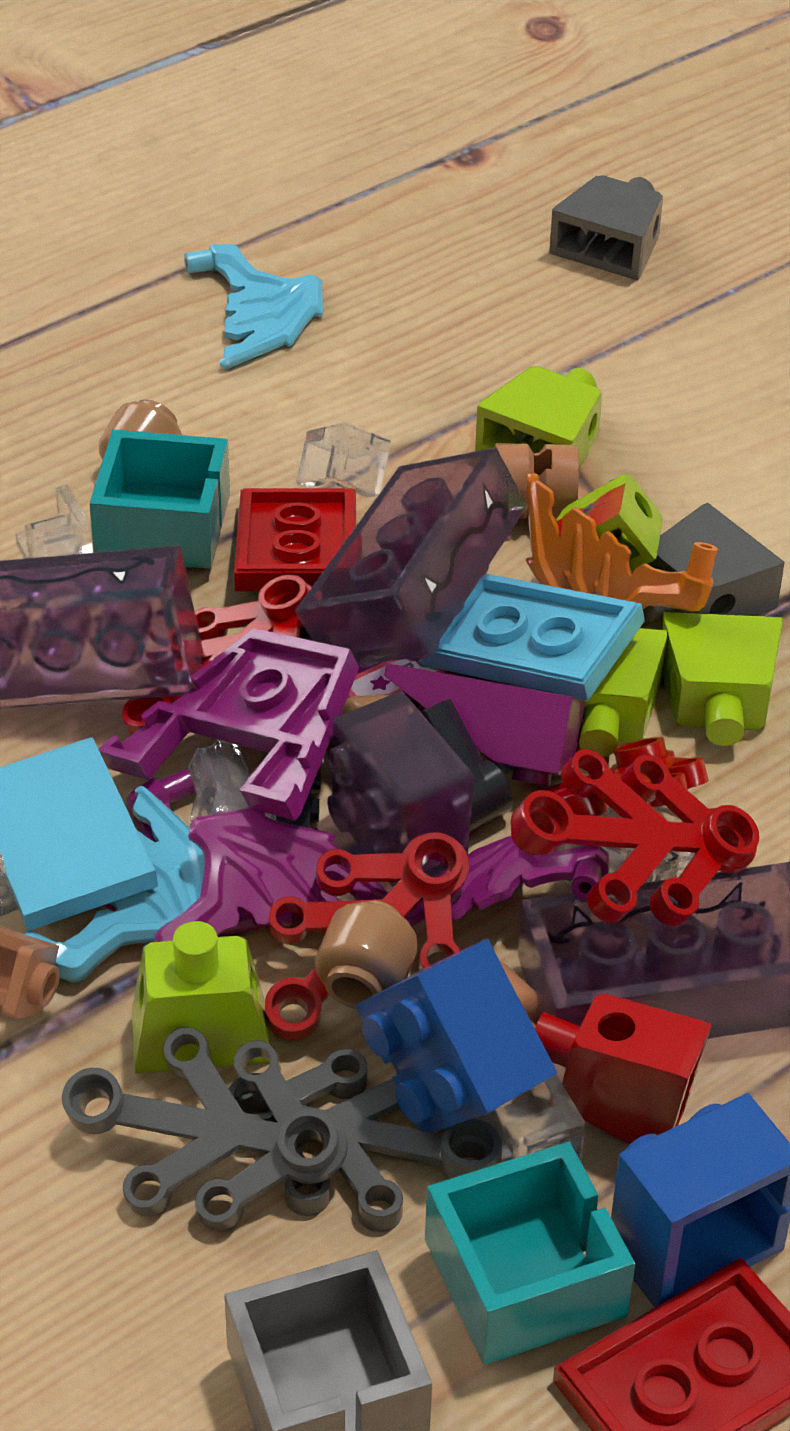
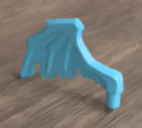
M211 244L209 250L184 254V263L188 274L209 270L219 272L227 279L230 290L236 292L230 293L227 296L226 316L230 317L225 319V338L233 340L246 339L241 343L232 344L224 348V358L220 360V367L223 369H230L284 345L287 347L291 346L314 316H323L322 280L314 275L284 278L256 270L246 260L239 248L233 244Z
M139 786L135 789L137 799L133 806V813L138 820L151 827L153 837L156 840L155 843L137 831L156 870L158 886L109 903L117 911L109 909L97 911L93 920L79 934L65 942H55L32 930L27 931L25 935L60 946L55 966L59 968L60 972L59 979L70 983L82 982L96 967L120 947L154 942V935L162 926L176 918L200 898L205 867L203 852L195 843L188 839L190 827L144 786Z

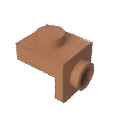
M0 926V1006H3V1015L19 1019L40 1014L43 1007H46L51 1002L57 990L60 976L59 968L55 966L59 945Z

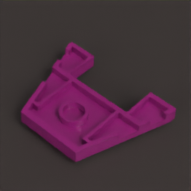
M253 628L190 677L195 685L191 690L172 704L158 701L140 715L145 722L143 727L122 743L114 735L102 744L98 750L107 769L150 780L188 733L268 752L269 754L240 788V792L249 808L295 821L302 812L359 666L351 650L348 648Z

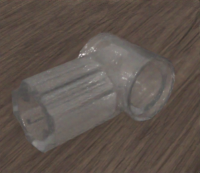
M217 740L213 745L197 748L188 765L196 792V798L191 811L190 826L196 817L249 808L240 792V788L251 775L239 746ZM265 813L266 817L276 820V815Z

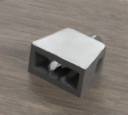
M604 175L595 176L552 209L549 254L638 281L659 237L663 196L660 192L654 190L653 185L647 179L642 177H635L629 182H624Z
M708 502L660 535L656 559L648 563V565L667 572L687 571L694 543L711 544L718 548L711 575L714 584L706 605L700 611L691 612L662 606H648L643 609L646 622H652L662 617L664 612L757 616L778 607L785 562Z

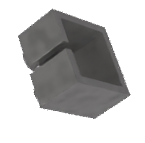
M378 1250L224 1294L227 1349L256 1431H430L432 1381Z

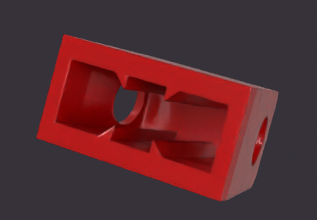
M603 993L594 997L581 1026L543 1012L536 1024L535 1030L552 1063L566 1068L557 1101L562 1109L630 1145L644 1135H659L679 1125L691 1094L712 1024Z

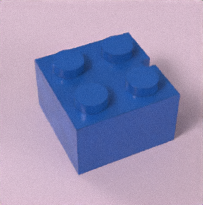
M488 938L416 972L355 1005L362 1018V1032L368 1046L377 1056L383 1059L385 1064L392 1062L397 1072V1075L393 1076L392 1079L397 1086L395 1093L400 1109L421 1131L433 1133L488 1114L557 1074Z
M746 1093L723 1105L710 1104L696 1112L689 1121L659 1135H644L632 1142L625 1151L619 1153L611 1219L635 1262L633 1280L654 1308L740 1257L749 1266H752L784 1250L790 1224V1206L788 1205L790 1203V1143L752 1096Z

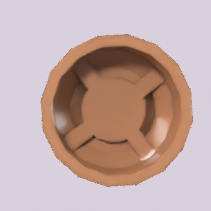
M495 444L493 500L505 503L504 495H508L509 512L506 519H526L528 517V474L536 473L539 476V481L553 491L554 504L552 514L555 520L565 507L578 500L579 456L577 445L545 444L539 453H533L528 444ZM501 508L494 509V519H503L502 514L504 510Z

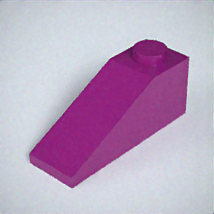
M386 663L384 676L426 709L451 698L476 748L494 762L514 767L512 780L550 787L552 775L561 776L563 766L576 753L585 702L575 697Z

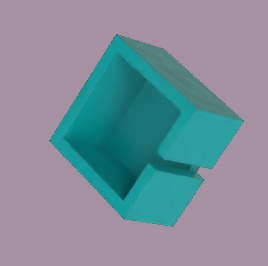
M112 429L89 503L94 559L138 562L131 560V558L147 557L154 560L155 564L211 569L220 536V527L223 524L230 496L228 439Z
M570 1141L427 1186L425 1242L483 1365L628 1317L635 1262L606 1208L597 1210L598 1193Z

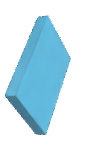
M478 572L421 644L418 651L423 666L533 690L572 696L588 701L645 619L641 603Z
M93 737L0 767V866L27 931L158 886L156 870Z

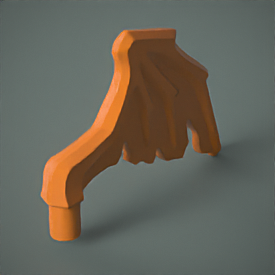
M536 473L528 474L527 498L532 557L526 558V562L539 583L641 603L643 609L648 606H662L693 612L700 611L706 605L714 584L711 575L718 553L717 547L707 543L695 542L687 571L667 572L655 569L645 563L635 568L632 574L629 565L632 553L628 546L620 544L617 538L609 531L601 535L599 539L594 519L585 515L578 508L574 507L566 515L562 516L560 536L558 524L552 514L554 504L553 491L539 481V476Z

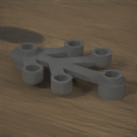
M190 1027L179 1028L173 1031L164 1042L163 1053L170 1070L175 1075L187 1079L205 1109L124 1094L115 1076L101 1068H86L78 1071L70 1077L63 1088V1108L71 1123L81 1132L101 1134L111 1130L115 1125L193 1140L154 1165H140L127 1174L123 1182V1193L130 1208L141 1216L150 1217L163 1212L171 1201L174 1189L239 1149L266 1154L228 1181L213 1179L203 1184L198 1190L195 1206L201 1221L212 1230L225 1231L233 1228L240 1221L244 1205L284 1180L290 1178L305 1184L322 1182L338 1172L347 1156L348 1141L342 1124L336 1117L324 1110L303 1108L281 1074V1066L275 1049L264 1041L255 1040L242 1045L235 1054L234 1068L240 1083L245 1088L260 1092L277 1123L246 1117L210 1060L211 1053L205 1037L200 1031ZM194 1044L199 1047L198 1054L192 1060L179 1061L175 1059L177 1050L183 1045ZM263 1057L270 1061L268 1069L261 1074L252 1075L245 1071L247 1063L254 1058ZM96 1098L109 1100L108 1108L103 1113L96 1116L85 1114L86 1106L90 1101ZM308 1139H317L324 1143L322 1152L313 1158L300 1156L297 1153L299 1146ZM156 1181L160 1184L157 1195L152 1199L139 1200L135 1198V1191L143 1182ZM227 1195L233 1199L230 1209L221 1215H213L206 1211L209 1201L215 1196Z
M350 1049L337 1050L327 1057L325 1063L286 1080L302 1106L328 1092L334 1097L348 1099L324 1111L336 1117L345 1130L348 1151L339 1171L357 1195L359 1221L369 1230L385 1232L395 1228L400 1223L403 1213V1194L394 1182L382 1177L364 1150L442 1166L450 1178L500 1163V1135L491 1124L481 1119L473 1118L446 1128L443 1135L375 1121L400 1109L395 1093L397 1086L393 1079H390L364 1092L367 1086V1061L357 1051ZM347 1070L354 1072L355 1075L345 1078L337 1076L336 1073ZM236 1079L228 1089L246 1117L277 1123L259 1091H251L245 1088L239 1079ZM303 1106L304 1109H317L313 1107ZM252 1112H263L262 1114H249ZM318 1140L321 1146L324 1148V1143ZM298 1148L297 1153L305 1158L300 1148ZM464 1157H474V1158H477V1159H479V1160L470 1161V1160H464V1159H462V1158H464ZM290 1178L286 1179L285 1200L287 1206L294 1213L302 1216L319 1214L328 1206L330 1201V1178L313 1184L300 1183ZM303 1185H312L319 1190L312 1194H302L296 1189ZM374 1201H386L392 1206L385 1210H376L371 1208L369 1204Z

